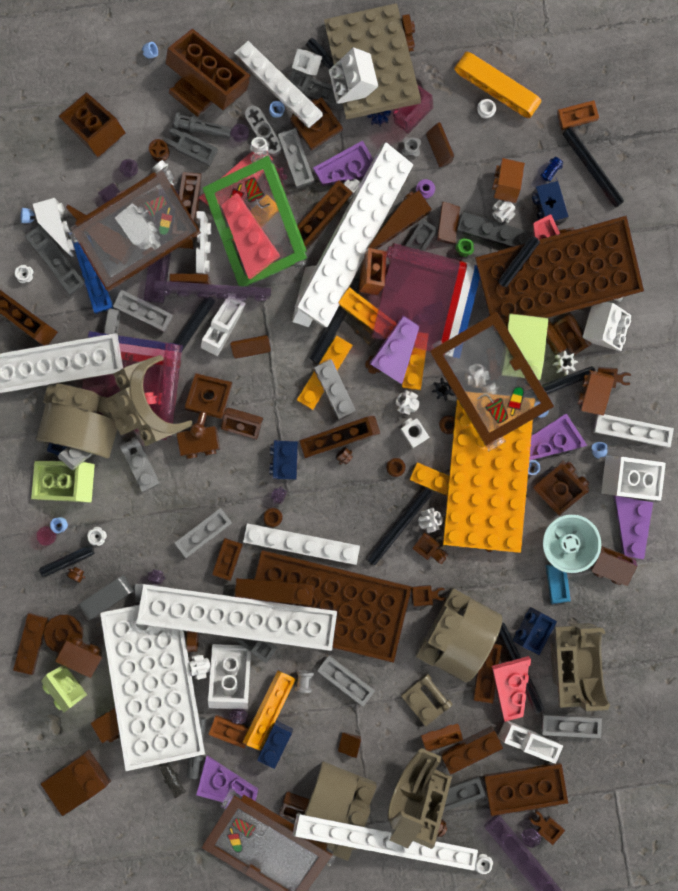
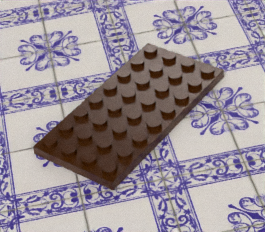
M627 215L540 239L538 246L507 287L501 286L498 280L525 244L475 257L489 316L498 312L506 327L509 314L549 318L644 291ZM493 325V326H492L493 332H497V330L495 329V327H494V325Z
M265 550L261 551L255 579L314 583L312 605L275 603L337 611L332 648L394 663L412 586Z

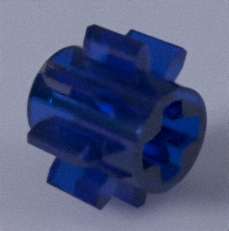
M391 111L367 115V118H372L371 125L375 123L381 127V124L384 122L388 124L389 119L387 117L391 116Z

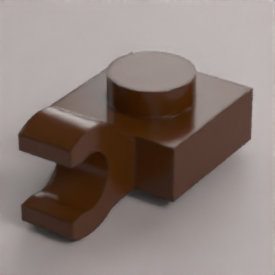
M425 532L412 548L426 560L433 557L440 564H443L448 556L447 552L438 549L440 543Z

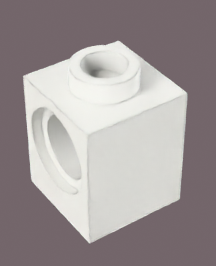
M297 49L292 68L306 74L317 75L322 56L307 50Z
M410 418L402 423L403 427L400 431L412 449L430 438L417 418L415 420ZM410 427L418 429L419 434L417 437L409 435L408 430Z

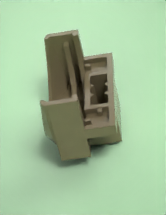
M161 355L127 366L113 373L121 391L105 399L107 408L111 412L120 434L124 435L138 429L145 446L192 426L191 420L180 424H171L163 421L152 411L145 398L143 389L144 375L148 368L154 366L153 364L164 360Z
M591 623L554 626L555 643H550L553 683L558 686L560 708L581 707L585 711L609 709L610 703L606 697L602 671L601 640L602 634H605L603 628Z
M421 748L405 767L394 789L388 808V820L392 829L389 841L405 848H409L413 841L430 849H433L435 846L452 776L436 770L441 761V756Z

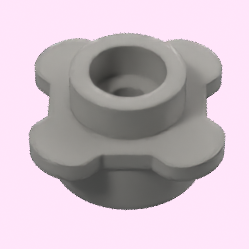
M404 138L402 154L404 156L413 155L418 157L420 155L419 146L421 145V140L418 138Z

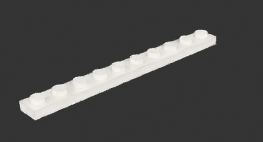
M301 814L296 815L292 834L296 837L474 871L478 850L437 841L433 849L414 841L409 848H405L389 841L391 832Z

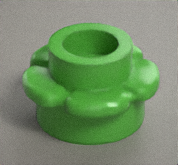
M462 238L456 244L455 249L459 252L460 256L467 257L474 252V244L470 239Z

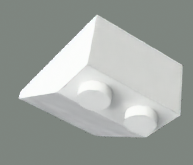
M606 456L601 494L661 501L666 463Z
M212 645L208 695L209 708L248 709L251 652L242 645Z

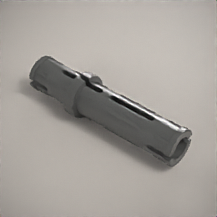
M199 717L204 741L207 718ZM202 755L187 758L189 760L187 778H199L200 761L203 760Z

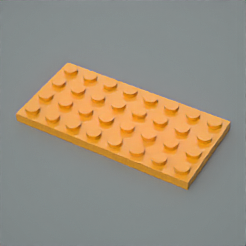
M466 392L489 433L533 408L535 399L523 398L521 409H516L514 416H511L512 408L507 407L511 396L488 394L493 401L502 398L503 405L508 414L507 420L497 423L485 408L491 402L490 399L484 396L478 400L477 398L483 395V393ZM456 399L443 545L521 553L533 420L485 446L459 401Z

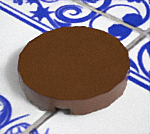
M69 614L55 616L45 626V643L54 652L59 651L67 635L70 637L76 636L80 639L83 638V627L80 621Z

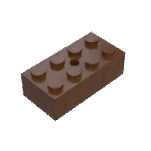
M193 28L167 49L165 64L223 111L247 91L251 75Z

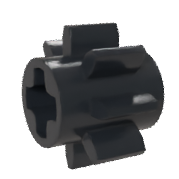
M441 377L440 383H433L436 389L432 392L438 394L437 399L444 396V400L448 401V395H455L449 384ZM443 384L444 386H448L449 390L446 391V394L440 391V388L443 387Z

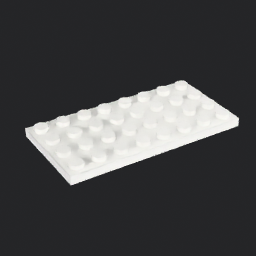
M140 605L100 613L126 771L205 754L184 630L137 624Z

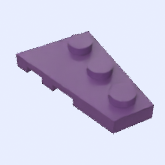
M361 141L313 167V170L322 186L335 184L338 180L341 182L353 181L354 179L364 178L373 158L364 142Z
M402 315L370 361V364L402 384L419 326Z
M564 414L531 436L529 460L584 447L587 444L568 415Z
M614 496L622 553L629 557L644 559L653 502Z
M206 756L197 796L229 804L234 795L241 799L244 794L256 801L257 787L210 756Z

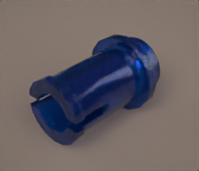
M556 156L549 160V165L540 175L547 182H551L557 171L563 168V161Z

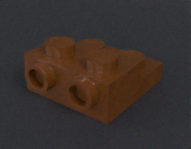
M322 97L311 101L322 112L323 116L310 128L294 113L290 117L292 126L296 128L297 133L304 139L311 151L343 131V127Z
M564 460L533 486L534 490L559 516L589 492V482L583 476L578 477L574 472L576 468L569 461L565 463Z

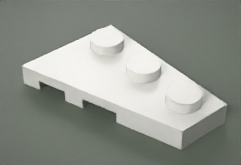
M197 211L201 234L197 235V242L200 243V247L197 246L196 274H206V272L210 271V261L207 260V253L211 252V242H208V235L212 234V223H209L204 211Z

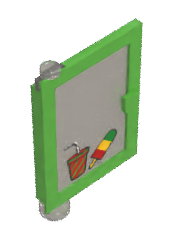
M267 150L253 154L250 157L252 164L203 187L240 289L293 265L295 268L303 267L306 265L305 260L308 259L307 250L277 170ZM236 193L240 195L280 254L277 260L252 279H248L222 208V204Z

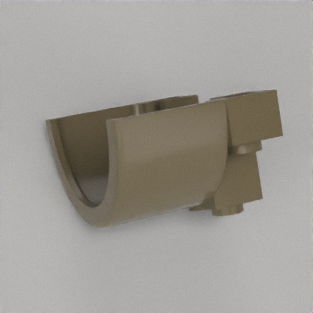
M59 383L56 386L48 385L43 400L45 408L36 440L41 443L58 444L103 458H109L117 428L113 416L107 408L105 401L107 397H102L93 391Z
M452 587L415 656L468 683L481 669L491 652L501 629L502 615ZM461 608H465L463 615L458 613ZM438 649L443 651L440 655L437 654Z
M323 761L320 765L317 780L304 815L365 827L370 814V803L377 784L372 780ZM324 842L327 844L326 849L330 850L331 854L347 861L352 850H356L354 847Z

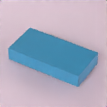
M552 564L545 565L550 603L570 602L567 572L555 568Z

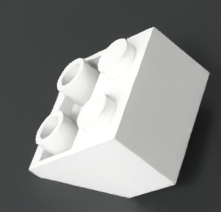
M354 47L329 69L336 103L340 104L366 98L378 87L371 54Z
M603 302L593 305L590 309L583 338L592 344L622 351L626 341L627 329L631 323V315L614 303Z

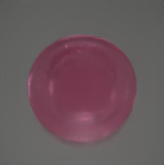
M49 526L42 527L37 532V540L42 545H51L56 540L57 535Z

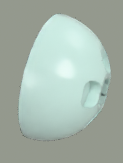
M565 515L555 519L547 527L543 536V550L546 558L555 568L567 573H578L591 567L598 559L601 551V537L595 525L588 519L579 515Z

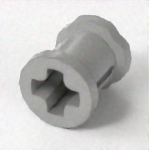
M297 670L298 681L295 691L311 693V677L314 676V673L306 670Z

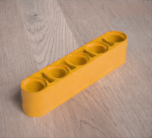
M468 51L464 52L454 67L458 75L525 118H531L541 104V99L536 94Z

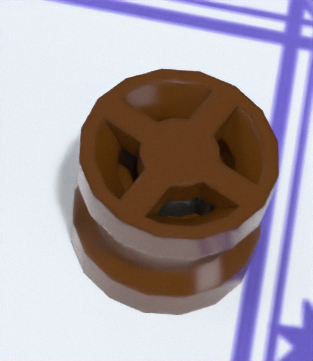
M155 139L150 143L149 152L155 161H166L169 158L170 150L165 141Z

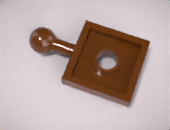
M195 373L185 404V410L199 413L197 423L193 424L190 429V433L194 438H202L205 435L206 428L204 423L207 416L223 418L232 389V382ZM211 392L214 394V397L211 400H206L203 397L204 394Z

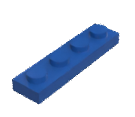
M87 236L90 243L96 251L93 238L91 236ZM72 241L94 313L98 314L114 309L109 292L103 286L81 248L79 241Z

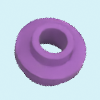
M421 180L417 184L416 192L419 190L425 199L430 198L435 192V185L430 180ZM423 186H428V187H429V190H428V191H424V190L422 189V187H423Z

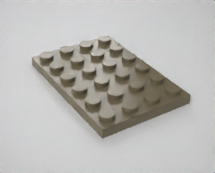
M397 3L324 19L333 64L335 65L353 47L370 53L378 87L366 98L342 103L346 120L421 103Z

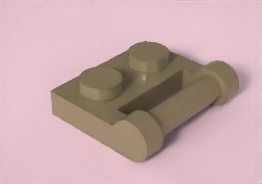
M429 674L424 675L401 694V697L425 726L429 725L453 705L434 685ZM425 685L441 704L439 707L436 708L420 689L422 686Z

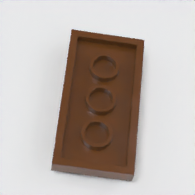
M560 762L484 775L491 816L568 804L563 768Z

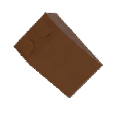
M87 92L59 115V118L97 157L126 134L116 117Z
M87 750L42 782L41 786L60 814L64 816L106 788L111 780L92 752Z

